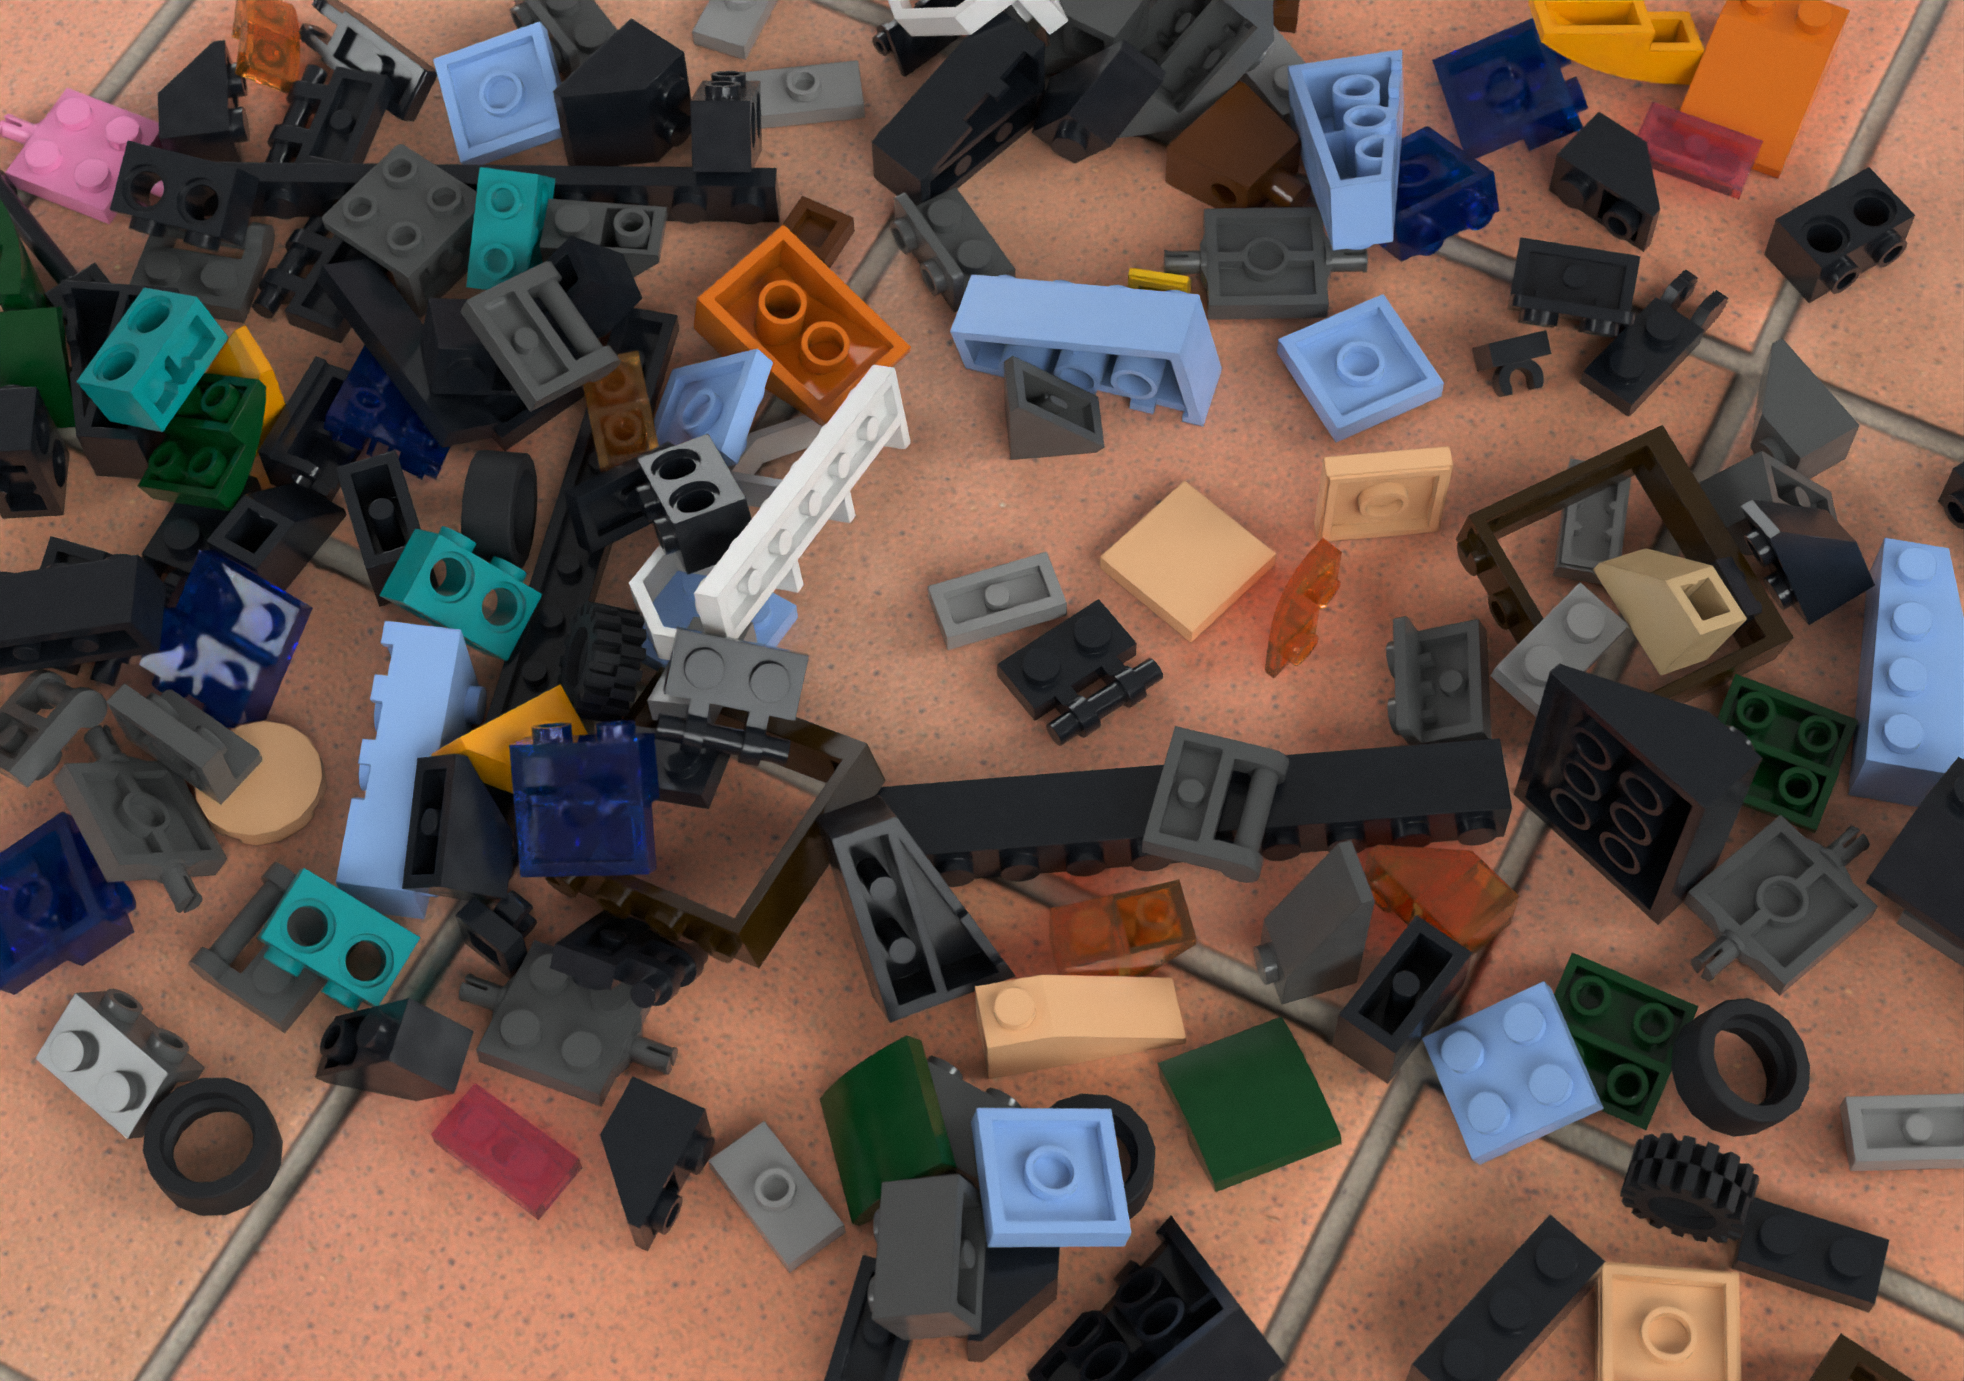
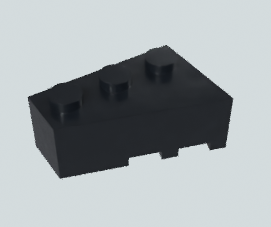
M1004 11L973 34L967 35L872 141L874 178L896 196L906 192L915 206L954 187L958 189L1034 127L1045 94V43Z
M60 280L68 324L65 326L66 341L70 347L72 363L70 380L76 437L96 476L141 479L148 468L151 454L161 445L166 434L164 432L109 421L76 381L144 287L180 294L179 289Z
M879 795L815 817L872 997L890 1023L975 991V986L997 983L1015 977V974L981 931L971 915Z

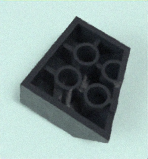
M1170 1216L1155 1232L1162 1243L1141 1266L1137 1262L1130 1260L1113 1278L1119 1287L1109 1302L1101 1310L1083 1312L1026 1375L1030 1381H1269L1270 1377L1286 1365L1174 1218Z

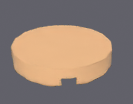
M260 721L239 725L232 729V732L259 750L262 762L221 805L195 787L196 801L211 827L223 836L226 834L229 837L238 838L241 843L251 845L282 841L303 829L313 818V810L318 805L320 797L323 800L327 788L323 761L308 736L290 725Z

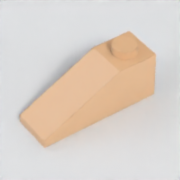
M1036 975L975 986L976 1019L988 1079L1186 1043L1185 1030L1171 977Z

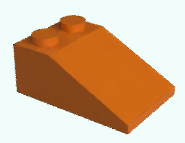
M1726 0L1670 132L1669 140L1779 179L1836 54L1850 10L1823 0Z
M784 224L702 293L696 301L693 328L722 357L759 349L773 362L764 388L821 426L828 423L846 400L849 392L857 386L872 365L893 367L911 350L909 344Z

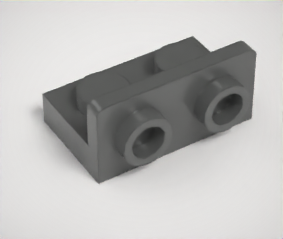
M514 0L515 6L510 8V14L517 29L539 21L547 29L558 72L565 79L618 31L594 0Z
M956 187L917 206L914 205L906 192L894 197L895 220L890 223V227L898 247L904 254L912 252L920 263V272L929 291L934 296L942 294L954 313L959 309L971 274L985 276L1010 275L1015 277L1014 266Z
M124 683L106 701L129 741L220 805L262 762V756L257 748L173 690H166L161 696L151 692L145 698Z

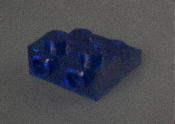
M1533 18L1432 60L1462 149L1468 161L1523 139L1530 151L1583 128L1578 113L1589 109L1577 76L1566 80L1562 68L1571 65L1572 61L1541 42Z
M1428 125L1402 138L1393 242L1381 243L1379 245L1403 262L1413 256H1430L1436 253L1443 245L1445 239L1460 231L1484 228L1491 221L1493 215L1500 211L1494 172Z
M202 550L198 552L177 606L164 608L160 652L142 655L139 665L155 674L151 682L154 688L162 693L166 690H173L183 698L188 697L189 694L204 703L203 712L225 727L235 728L241 723L266 720L313 607L214 550Z
M615 720L595 724L596 734L572 735L571 723L555 722L534 725L531 727L532 736L509 745L520 877L650 874L657 869L652 802L659 799L660 796L654 732L636 733L635 721Z
M63 811L0 853V990L13 995L65 961L84 966L135 932L128 916L130 912L136 909V900L132 891L124 881H106L72 815Z

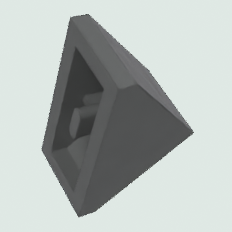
M1014 356L1004 361L1005 414L1011 460L1096 453L1105 447L1098 396Z

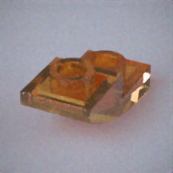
M236 0L232 38L239 40L235 74L288 94L293 82L298 80L300 66V31L294 5L281 0Z
M638 351L618 354L617 356L621 362L615 370L598 381H589L583 384L601 472L610 470L659 446Z
M1324 538L1314 546L1297 567L1277 604L1271 623L1265 663V672L1272 678H1275L1290 662L1297 666L1311 654L1319 640V636L1316 634L1319 610L1323 609L1333 599L1340 588L1341 581L1338 579L1342 552Z

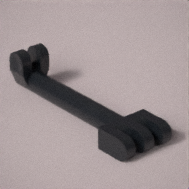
M0 169V199L5 205L20 238L57 283V286L44 294L50 307L62 306L63 321L66 326L68 325L66 305L61 292L60 280L111 282L96 263L77 272L17 196L16 187L3 170Z

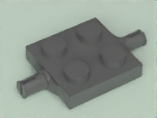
M1318 207L1204 209V237L1200 243V250H1164V273L1200 274V280L1206 289L1208 320L1327 318L1329 307L1328 283L1331 278V272H1367L1368 266L1367 248L1363 250H1333L1331 248V243L1324 232L1323 220Z
M102 725L93 727L85 734L84 741L89 746L96 761L93 763H65L53 781L106 881L157 880L164 885L178 913L182 911L186 913L195 909L201 904L203 899L190 877L216 875L226 862L227 857L188 786L181 776L161 762L145 761L128 757V755L122 753L109 726L104 725L102 727Z
M1782 815L1777 817L1688 891L1684 904L1712 930L1717 939L1698 956L1691 959V965L1695 972L1698 974L1704 968L1701 978L1710 982L1720 971L1737 959L1756 972L1779 996L1872 918L1878 906L1853 883L1845 868L1855 857L1869 848L1870 844L1866 835L1863 833L1856 839L1860 830L1850 826L1841 836L1825 848L1821 844L1805 838Z
M534 940L517 974L504 986L476 977L471 973L465 977L466 983L462 982L459 991L460 1001H466L493 1011L492 1021L476 1049L480 1063L602 1107L615 1079L632 1062L660 1071L665 1075H669L672 1070L671 1065L674 1066L678 1054L676 1047H670L643 1037V1023L651 1007L640 1008L634 1004L630 996L632 985L621 982L612 990H591L581 987L573 982L572 976L550 969L554 947Z

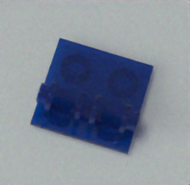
M364 345L325 416L326 421L323 429L333 433L332 440L340 441L360 451L367 437L371 438L366 455L369 457L373 456L379 442L389 446L387 452L393 450L401 452L399 461L402 470L417 476L420 480H423L425 475L436 480L451 446L442 448Z

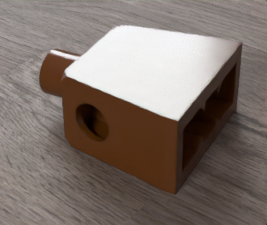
M1240 80L1167 145L1165 182L1215 209L1262 208L1269 201L1279 208L1303 207L1312 190L1309 184L1296 176L1301 150V140L1298 134Z

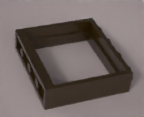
M1663 425L1468 515L1456 537L1459 559L1471 576H1478L1489 595L1488 605L1494 620L1502 629H1509L1517 644L1544 618L1497 540L1634 475L1685 558L1709 565L1717 559L1732 557L1739 571L1744 573L1745 581L1756 601H1759L1762 605L1761 614L1732 634L1741 649L1651 693L1684 704L1733 680L1735 674L1742 676L1776 659L1794 638Z
M664 667L659 668L620 724L656 729L657 720L652 719L647 700L665 669ZM723 706L714 724L743 730L747 711ZM769 716L766 735L786 738L791 741L786 765H777L822 781L826 785L735 918L591 859L594 852L634 797L591 790L583 775L531 845V848L548 872L545 880L560 893L569 897H576L578 893L595 899L604 910L618 918L626 919L631 914L645 920L653 930L667 939L678 941L683 936L697 942L704 951L719 961L731 963L733 958L759 969L830 864L815 817L875 796L886 780L867 743L798 717L793 721Z

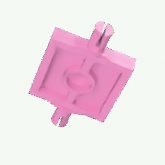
M66 88L47 116L37 124L22 120L12 114L5 115L6 121L1 120L0 122L1 137L24 144L22 150L5 172L17 189L109 225L117 215L116 212L110 210L127 141L163 149L159 140V122ZM163 181L157 182L150 193L162 197L164 192Z

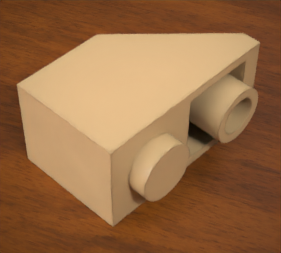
M1645 548L1600 562L1593 569L1660 676L1707 660L1747 620L1712 565Z

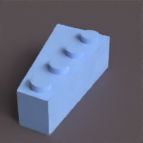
M1403 49L1287 66L1290 127L1298 134L1301 140L1300 156L1332 249L1363 250L1374 244L1393 242L1404 115Z
M971 274L950 330L963 364L967 369L1004 377V361L1014 356L1094 395L1099 390L1131 398L1130 409L1154 414L1156 405L1184 411L1182 422L1202 427L1204 426L1222 371L1199 294H1189L1180 290L1155 291L1132 289L1123 285L1098 286L1076 284L1066 280L1042 281L1019 279L1010 275L985 276Z
M1884 538L1870 569V575L1875 586L1866 591L1855 712V719L1858 720L1853 735L1848 795L1919 807L1923 799L1958 757L1964 760V616L1949 548Z
M385 621L381 644L388 647L391 655L388 676L374 675L370 700L372 703H375L374 727L377 732L376 740L362 739L358 760L359 785L361 790L366 791L365 798H351L336 884L340 890L381 914L425 919L430 897H438V895L402 889L417 758L431 757V754L471 732L473 724L480 725L485 715L487 693L486 688L478 684L460 629Z

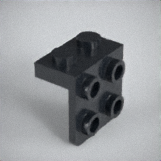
M1521 237L1507 310L1520 311L1518 323L1554 328V326L1557 327L1558 318L1580 321L1578 329L1580 333L1614 338V336H1618L1620 327L1628 328L1634 326L1636 313L1631 312L1641 256Z

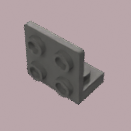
M398 144L322 217V220L327 230L391 271L394 275L398 292L417 317L421 319L426 314L428 299L442 298L468 272L477 192L403 144Z

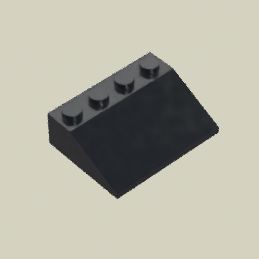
M1559 663L1549 672L1514 795L1659 925L1684 902L1689 890L1714 871L1762 757L1755 752L1750 740L1740 730L1732 726H1725L1708 711Z

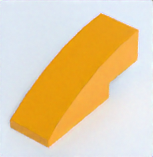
M1644 0L1528 1L1541 42L1562 56L1591 69L1621 78L1651 83L1691 85L1704 48L1689 11H1647Z

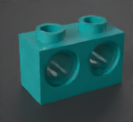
M485 167L479 168L466 287L488 290L543 263L540 242L548 201L554 197L555 178L531 173Z
M144 287L76 382L109 421L163 432L229 337L198 297Z
M445 526L441 527L438 534L415 528L379 596L432 626L460 629L466 645L482 654L508 661L543 594L523 583L527 573L521 568L496 556H493L491 562L488 563L473 554L476 543L461 533ZM443 559L447 570L446 578L442 585L434 590L430 583V573L433 566ZM494 589L497 595V607L494 613L485 619L482 612V603L485 596Z
M303 868L294 877L256 939L269 946L263 958L297 978L303 968L310 970L327 981L321 991L322 993L356 1012L362 1002L370 1007L380 1005L421 937ZM300 907L315 910L323 920L324 929L321 938L315 944L308 947L295 943L287 931V922L290 915ZM360 941L370 943L376 947L381 957L379 971L373 978L366 981L354 978L346 967V955L349 949Z

